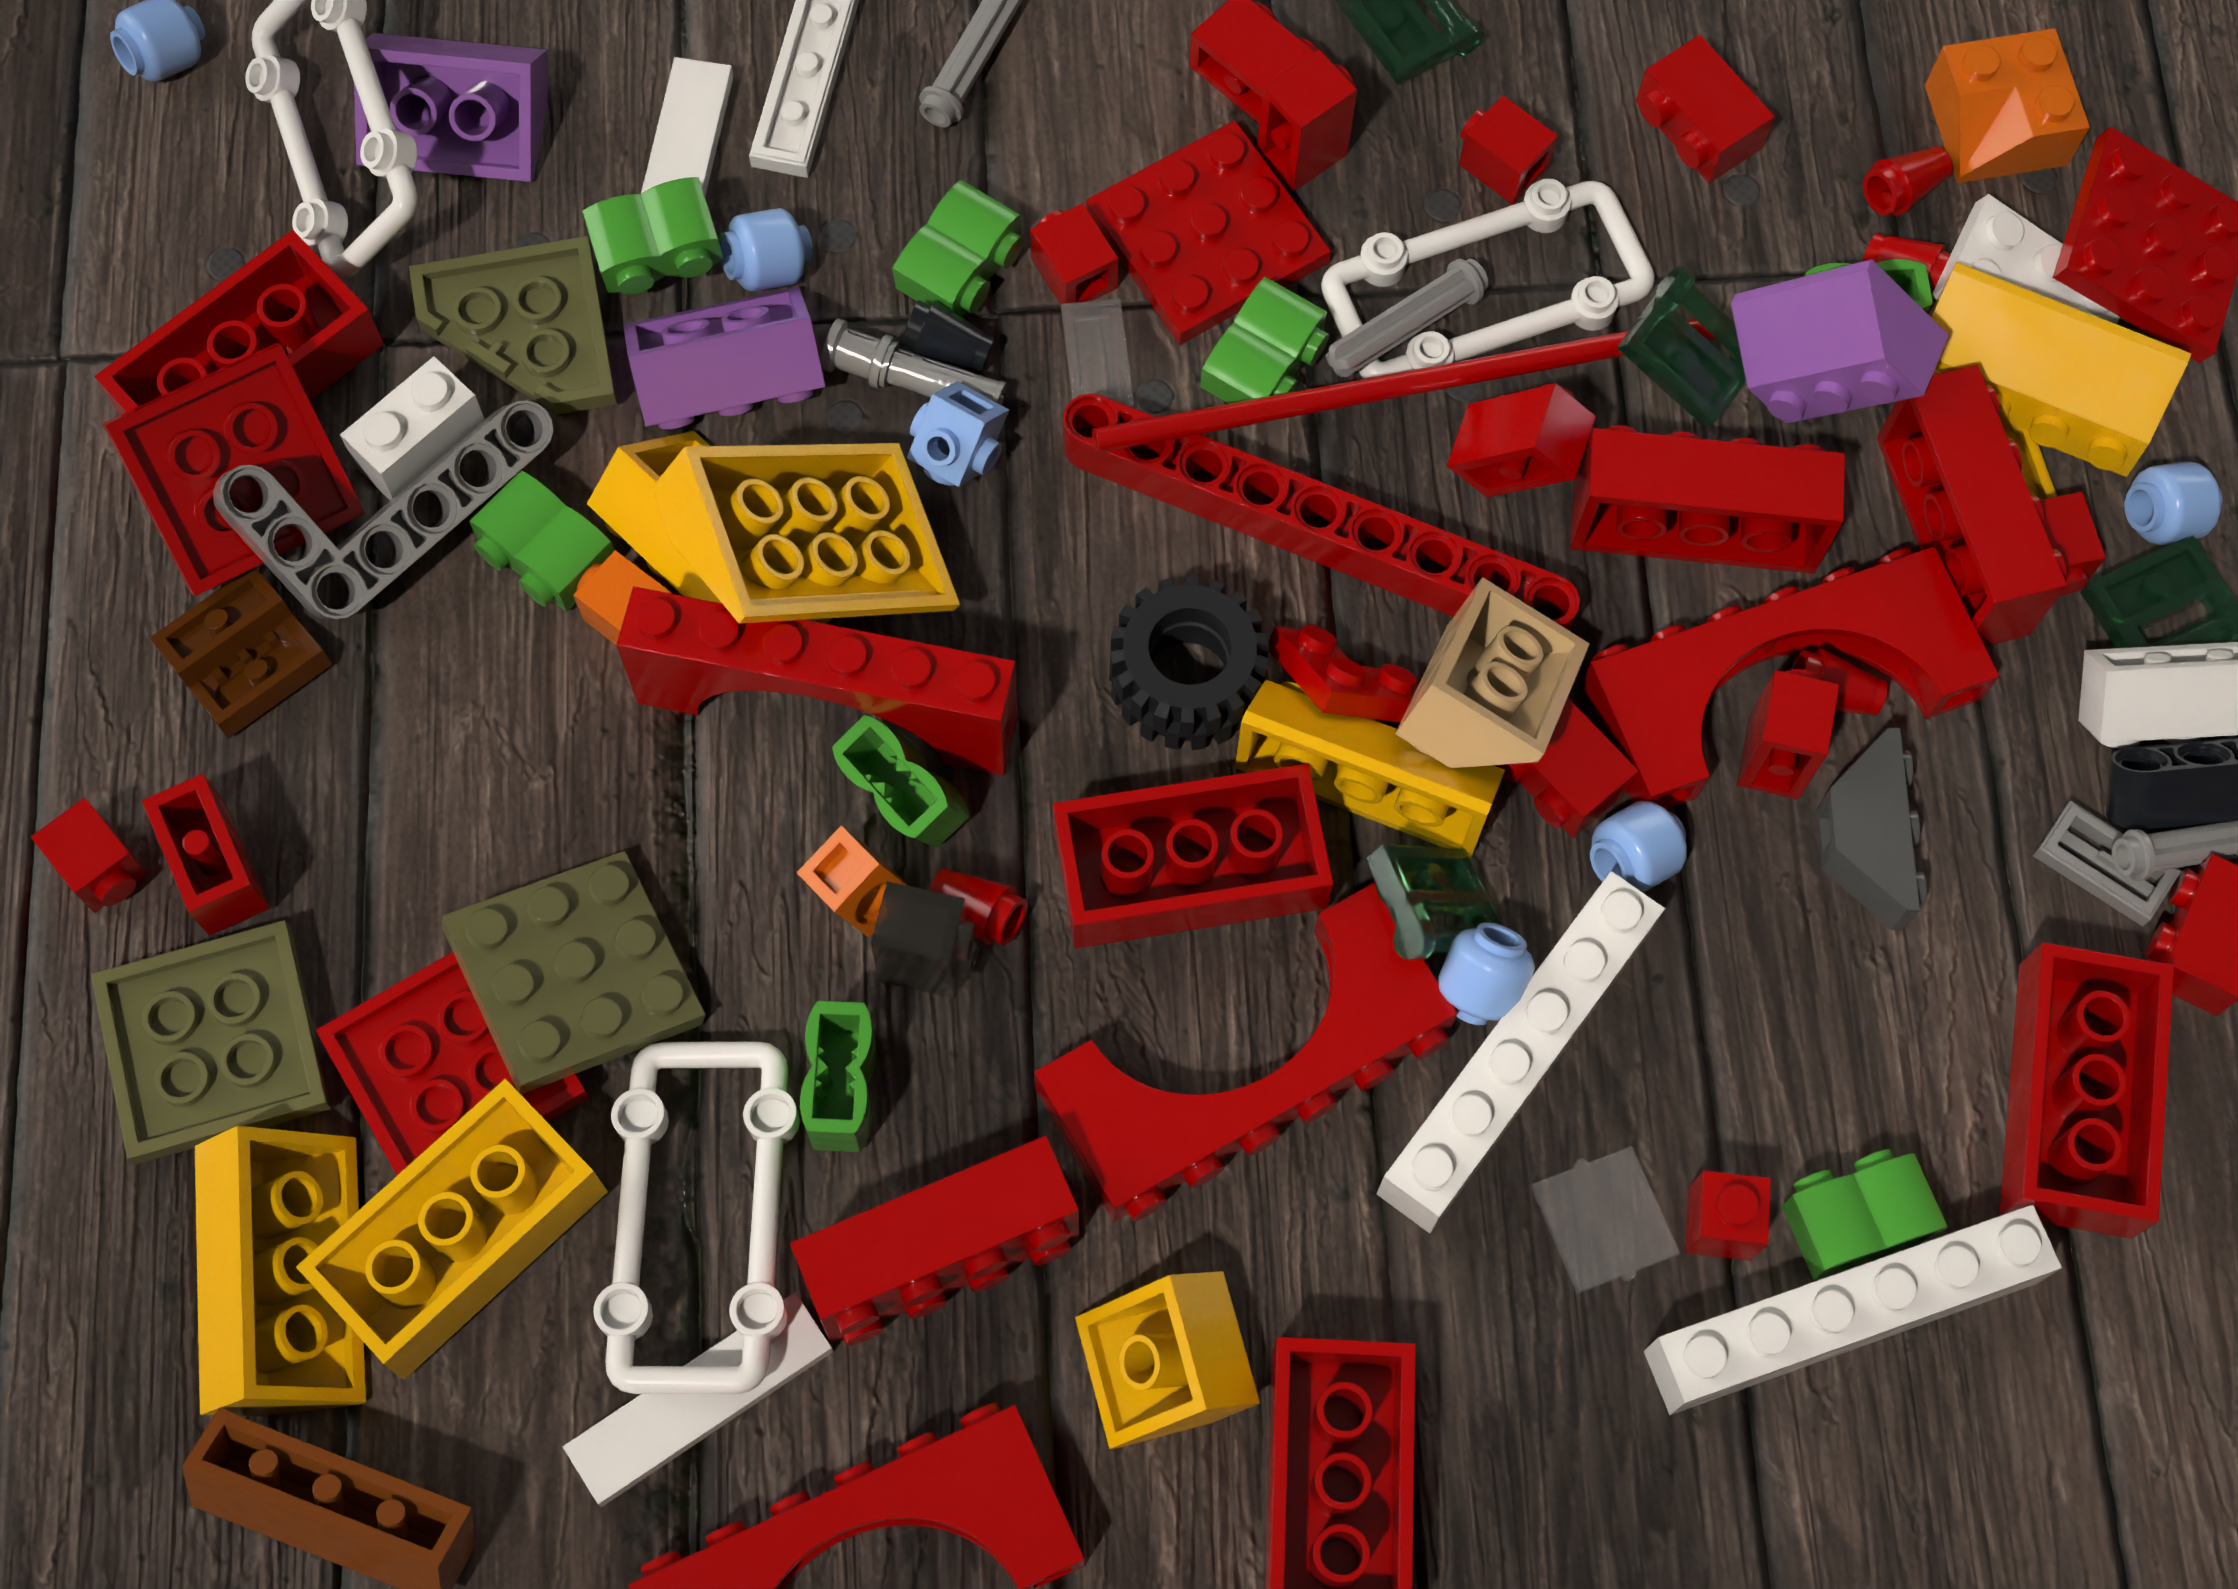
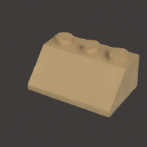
M1482 577L1447 625L1395 734L1412 744L1418 751L1430 755L1449 768L1538 762L1546 751L1590 643Z

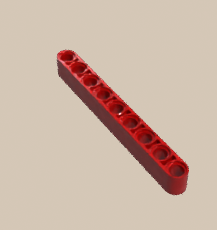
M1096 394L1080 395L1071 400L1065 408L1063 415L1064 453L1069 462L1079 469L1452 617L1455 616L1481 578L1484 577L1533 609L1537 606L1553 608L1561 617L1553 621L1571 631L1579 610L1580 598L1574 585L1560 575L1201 434L1097 453L1092 437L1080 435L1077 433L1079 430L1088 427L1110 426L1153 418L1155 416ZM1149 449L1155 451L1160 456L1155 459L1144 460L1139 459L1133 453L1138 450ZM1204 471L1211 473L1216 479L1210 482H1199L1192 479L1189 475L1194 472ZM1260 493L1267 495L1273 501L1269 504L1258 505L1250 502L1246 497L1251 494ZM1315 515L1323 517L1330 524L1326 527L1317 528L1308 525L1303 519ZM1366 538L1379 539L1385 543L1387 548L1377 551L1370 550L1363 546L1360 541ZM1426 560L1435 561L1445 571L1435 574L1429 573L1421 569L1418 563Z

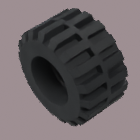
M1185 576V585L1180 586L1174 585L1172 577L1161 580L1158 583V592L1155 594L1147 587L1141 590L1135 596V608L1126 604L1119 614V626L1113 627L1111 635L1109 681H1111V694L1115 705L1122 704V718L1129 726L1134 725L1138 721L1141 722L1140 736L1152 742L1157 734L1164 736V747L1178 750L1179 741H1191V750L1205 749L1206 738L1212 736L1219 745L1230 739L1232 726L1240 730L1241 721L1248 706L1266 679L1269 662L1268 634L1261 633L1263 620L1257 610L1246 613L1248 599L1238 591L1231 597H1228L1224 594L1225 584L1212 579L1210 587L1199 586V576ZM1179 643H1194L1214 652L1225 668L1219 675L1207 682L1187 685L1166 678L1157 670L1152 660L1159 652L1169 646Z

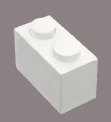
M433 356L342 432L340 436L356 468L389 500H392L485 419L475 394Z

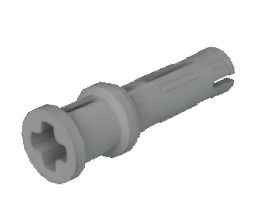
M839 318L834 321L829 330L821 355L820 364L823 371L831 373L835 369H839L868 379L869 386L876 389L886 388L889 384L931 397L933 393L958 381L1001 406L1005 398L1001 394H1005L1007 389L1006 382L987 378L901 349V343L896 341L895 337L886 334L880 339L848 328V322Z

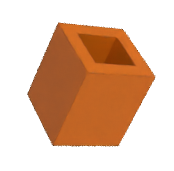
M616 550L602 564L595 563L586 570L578 582L577 591L573 595L583 621L615 645L617 644L633 586L672 594V592Z

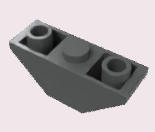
M1887 728L1829 789L1815 810L1821 870L1890 930H1904L1920 909L1924 907L1927 894L1925 875L1922 870H1916L1913 850L1919 842V817L1916 810H1909L1907 788L1911 786L1913 779V760L1910 751L1902 749L1900 728Z

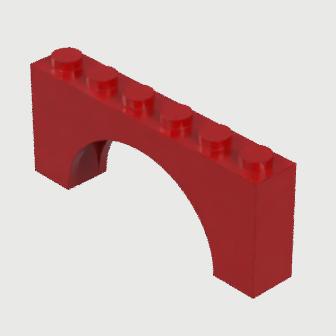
M1935 546L1912 553L1909 548L1899 549L1881 558L1874 567L1856 572L1853 567L1843 568L1826 576L1820 582V585L1803 591H1799L1796 586L1787 587L1771 594L1761 605L1742 610V607L1738 605L1727 607L1709 617L1705 624L1687 630L1684 625L1671 626L1656 633L1649 643L1628 649L1625 644H1619L1595 655L1588 667L1581 688L1601 732L1639 770L1628 792L1632 802L1652 801L1668 809L1699 797L1710 777L1703 756L1701 740L1702 720L1706 705L1726 682L1744 670L1766 660L1799 654L1803 650L1815 653L1818 649L1822 648L1835 656L1861 662L1880 671L1896 682L1913 699L1925 719L1982 700L2000 676Z
M633 586L616 646L638 704L699 715L702 701L721 693L767 691L806 696L845 705L890 721L917 735L932 746L941 757L943 764L1005 776L1018 720L1015 661L808 620L738 623L722 603Z
M1375 883L1318 914L1314 934L1322 948L1329 974L1328 1006L1319 1026L1304 1047L1292 1059L1270 1075L1252 1084L1221 1093L1203 1095L1172 1093L1152 1088L1124 1074L1100 1052L1093 1040L1034 1071L1035 1090L1113 1223L1126 1215H1129L1132 1221H1138L1152 1214L1167 1202L1163 1194L1184 1182H1187L1190 1189L1208 1182L1224 1170L1221 1161L1242 1149H1244L1247 1156L1266 1149L1281 1137L1278 1129L1298 1117H1301L1304 1124L1322 1117L1338 1104L1335 1096L1355 1085L1358 1086L1361 1092L1371 1089L1393 1074L1394 1070L1391 1064L1413 1053L1416 1060L1425 1058L1439 1050L1450 1040L1447 1033L1451 1030L1458 1013L1453 1005L1441 994L1439 983Z
M995 1402L980 1407L962 1417L960 1422L963 1429L938 1440L935 1432H929L902 1444L897 1448L900 1458L874 1469L872 1462L867 1461L841 1472L833 1478L836 1488L811 1499L808 1491H802L778 1501L769 1508L772 1518L747 1529L744 1521H737L710 1533L705 1537L708 1547L682 1559L679 1551L659 1556L640 1567L643 1578L627 1585L629 1589H786L798 1573L810 1562L835 1545L862 1533L898 1526L933 1528L965 1538L991 1555L1005 1569L1017 1589H1038L1083 1568L1085 1559L1016 1406L1013 1405L1001 1411L998 1403Z

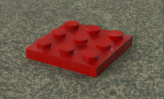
M1235 120L1086 199V209L1118 259L1179 345L1238 314L1252 291L1264 277L1285 288L1330 262L1331 250Z
M2109 127L2096 137L2052 278L2162 342L2191 353L2190 358L2201 363L2216 352L2238 275V202L2118 130Z
M279 343L270 345L102 423L187 588L193 596H197L264 563L224 520L214 505L213 491L215 483L224 473L238 466L254 465L269 472L323 533L329 532L365 514L282 345ZM241 477L235 479L230 486L229 496L234 507L246 513H252L257 510L262 500L261 489L257 483L251 479ZM282 526L275 533L273 540L274 549L278 555H281L304 544V537L295 527Z
M453 952L316 1029L317 1034L396 1175L401 1173L504 1079L516 1089ZM576 1074L522 1094L524 1099L547 1122L590 1098Z

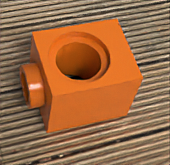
M842 825L797 871V874L836 914L869 938L913 892L908 884L876 852Z

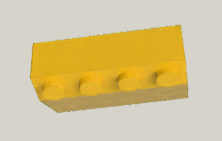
M899 443L687 446L681 450L652 487L671 544L738 623L954 611L960 605Z

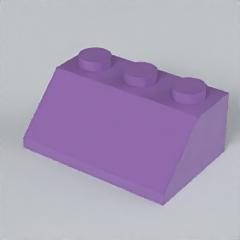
M373 33L365 39L397 131L410 134L415 140L417 159L413 171L531 182L534 179L547 112V50ZM354 83L356 165L364 166L360 156L361 144L365 136L371 131Z
M1872 259L1737 293L1731 302L1747 387L1767 406L1768 411L1773 416L1783 420L1785 423L1924 396L1949 337V334Z
M799 286L623 324L628 359L645 427L658 424L661 429L680 428L692 423L695 420L694 416L718 411V414L721 416L739 415L753 409L755 402L777 398L781 403L798 402L811 397L814 389L825 387L811 318Z

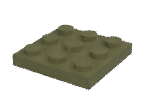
M625 851L442 915L441 927L514 1085L521 1095L703 1024L705 1013Z
M286 920L91 974L126 1156L134 1165L193 1149L196 1145L235 1126L267 1128L332 1109L292 928Z

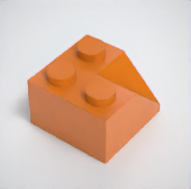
M2056 28L1945 45L1942 47L1924 85L1945 150L1951 158L1952 171L1957 184L2068 166L2090 128Z

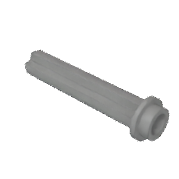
M982 0L932 86L925 87L919 96L921 102L919 107L920 113L928 122L945 128L961 119L964 113L962 103L1023 0Z
M1456 259L1452 261L1447 267V273L1331 344L1329 352L1325 356L1328 365L1333 368L1337 376L1348 377L1464 303L1472 305L1479 302L1483 298L1484 291L1488 288V277L1485 270L1473 259Z
M2238 821L2146 834L2139 829L2126 831L2122 838L2117 839L2113 844L2112 860L2114 866L2122 876H2129L2135 881L2149 879L2154 871L2201 864L2211 854L2225 860L2238 858Z

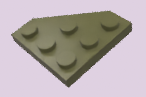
M588 236L409 266L416 319L423 332L556 415L617 405L593 253Z

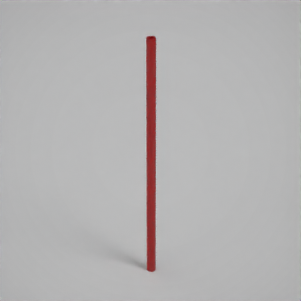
M1722 313L1093 428L1092 439L1095 451L1101 453L1714 340L1730 335V321L1728 316Z

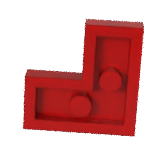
M1304 625L1301 630L1274 627L1269 639V652L1322 713L1401 723L1418 687L1416 684L1417 678L1414 674L1394 664H1384L1382 668L1360 666L1351 661L1336 645L1337 639L1334 635L1320 627Z

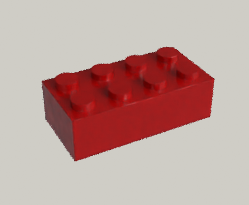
M292 229L94 377L115 410L121 415L270 345L279 343L282 345L310 401L383 346L384 343L369 309Z
M1973 365L1932 375L1924 396L1896 401L1877 436V441L1920 551L1935 546L1986 647L2030 636L2067 587V569L2061 553L2057 549H2052L2043 527L2044 511L2042 504L2035 494H2030L2022 475L2020 450L2014 440L2007 438L2000 421L1998 396L1992 386L1985 384L1979 366Z
M1621 425L1610 426L1605 429L1593 428L1573 486L1570 549L1814 574L1843 523L1845 453L1828 452L1820 446L1811 444L1797 445L1792 448L1768 446L1751 438H1738L1729 442L1700 439L1696 434L1689 432H1674L1668 435L1638 433L1634 428Z
M1309 763L1053 803V832L1074 949L1328 908L1333 880Z
M2044 942L2019 964L2000 1216L2033 1204L2041 1223L2130 1239L2159 1222L2174 965Z
M1043 1136L790 1243V1246L830 1344L844 1339L846 1346H852L879 1335L884 1330L882 1322L907 1312L909 1319H916L942 1308L947 1303L945 1295L968 1285L972 1292H980L996 1286L1009 1277L1008 1268L1032 1259L1035 1266H1040L1066 1255L1071 1251L1069 1242L1079 1239V1209L1047 1136Z
M1293 1337L1276 1338L1272 1349L1265 1589H1412L1415 1343Z

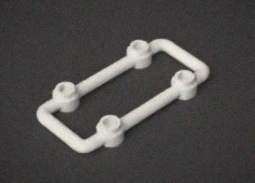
M273 0L258 17L252 30V47L256 58L248 65L245 77L246 86L250 92L255 94L257 99L271 103L303 200V203L299 204L294 212L292 220L293 230L308 246L319 249L322 261L340 279H349L356 275L414 216L418 195L411 173L417 159L416 143L410 134L397 131L361 29L367 12L366 0H312L311 11L313 17L320 22L323 28L338 33L371 131L365 136L361 144L360 156L362 163L374 175L387 179L393 196L392 203L344 250L342 242L348 228L347 213L341 204L328 201L294 99L300 85L299 69L294 61L280 57L275 41L277 33L307 0Z
M1542 179L1530 185L1525 192L1523 202L1405 241L1388 232L1378 233L1368 238L1362 245L1359 256L1334 264L1329 267L1322 278L1321 288L1323 296L1342 338L1363 325L1345 285L1365 279L1374 286H1391L1401 280L1408 264L1526 225L1540 233H1551L1557 231L1565 224L1569 211L1589 204L1595 206L1631 279L1612 284L1609 280L1600 276L1585 278L1576 284L1568 300L1449 340L1442 334L1434 331L1420 333L1409 342L1406 354L1383 362L1377 358L1359 369V374L1363 379L1459 362L1572 323L1590 331L1601 330L1607 327L1614 319L1617 308L1645 298L1652 290L1655 280L1653 268L1616 194L1609 186L1602 182L1585 181L1564 187L1562 183L1555 179Z
M659 1042L650 1044L643 1048L634 1058L629 1091L623 1093L612 1107V1124L622 1140L625 1141L612 1285L606 1287L598 1295L593 1313L597 1325L608 1337L605 1361L607 1376L612 1385L623 1392L632 1394H741L759 1386L766 1377L771 1340L780 1335L788 1319L787 1306L778 1290L774 1288L783 1144L794 1137L800 1124L799 1111L794 1100L787 1093V1060L781 1050L770 1043ZM661 1068L762 1069L761 1090L754 1093L748 1099L743 1111L744 1123L753 1139L757 1141L748 1280L747 1285L739 1289L733 1296L729 1308L733 1325L740 1335L744 1337L742 1364L740 1366L633 1365L635 1340L646 1333L653 1318L652 1306L646 1295L639 1288L651 1145L662 1138L669 1123L668 1112L661 1099L655 1094L657 1071Z

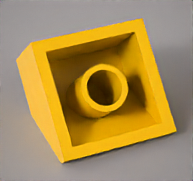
M1223 1271L1168 1275L1075 1317L1109 1449L1121 1448L1207 1425L1260 1404Z

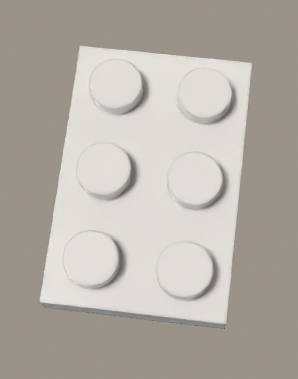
M1990 194L1975 202L1932 293V297L1937 300L1955 263L1958 262L2114 324H2117L2120 318L2052 278L2063 244Z

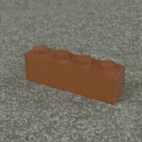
M218 1408L182 1465L193 1507L398 1589H453L476 1547L472 1507Z

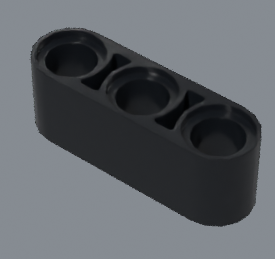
M2238 737L2129 747L2114 752L2111 757L2106 806L2108 820L2118 826L2130 829H2156L2238 821Z

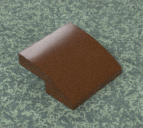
M256 568L238 575L149 637L228 739L333 665L323 649L295 618L283 599Z

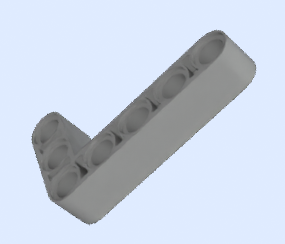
M528 400L516 401L497 409L337 547L278 481L261 467L243 465L224 473L215 483L213 491L214 505L224 520L307 611L315 617L326 620L347 618L358 612L539 455L551 441L553 434L552 419L546 409L538 403ZM514 413L524 416L532 426V438L525 447L514 444L507 435L506 424L509 417ZM467 453L478 455L486 464L487 476L479 487L469 485L460 474L459 466L461 459ZM245 477L251 479L261 489L262 500L256 511L252 513L242 512L232 504L229 490L231 484L237 478ZM422 492L434 496L441 507L440 519L431 528L420 524L413 515L412 507L414 500ZM286 525L299 530L305 540L304 553L293 562L281 558L274 549L273 540L275 533L279 528ZM376 532L386 535L394 545V558L384 568L373 565L368 560L365 552L367 540ZM328 573L338 575L347 585V599L337 609L326 607L318 598V583Z

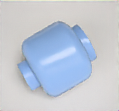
M144 0L130 6L117 15L115 30L110 33L112 48L122 67L130 75L135 76L139 74L143 79L151 82L164 80L191 68L199 62L201 56L200 40L205 37L203 24L195 10L190 6L183 7L176 0Z
M782 208L734 216L727 232L721 233L719 240L724 258L721 262L727 277L730 280H737L747 291H760L796 284L803 275L805 261H810L813 255L812 240L805 225L798 226L794 217Z
M2178 462L2156 465L2139 472L2132 482L2124 501L2125 514L2131 527L2148 543L2168 545L2195 541L2208 535L2216 526L2221 513L2222 493L2212 473L2199 463Z
M1637 801L1599 823L1592 835L1590 861L1593 870L1602 882L1612 871L1644 893L1678 873L1686 861V832L1682 822L1675 814L1652 801Z
M1481 923L1477 928L1461 931L1454 939L1439 974L1438 983L1441 994L1453 1005L1459 1019L1474 1025H1485L1488 1023V1020L1500 1021L1521 1000L1533 976L1535 965L1531 954L1526 950V941L1515 931L1495 923Z

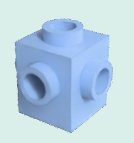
M957 381L933 393L929 403H925L917 412L910 427V435L915 438L907 458L924 467V473L929 478L944 485L960 487L980 474L985 476L994 467L1001 453L1002 444L997 441L1009 409Z

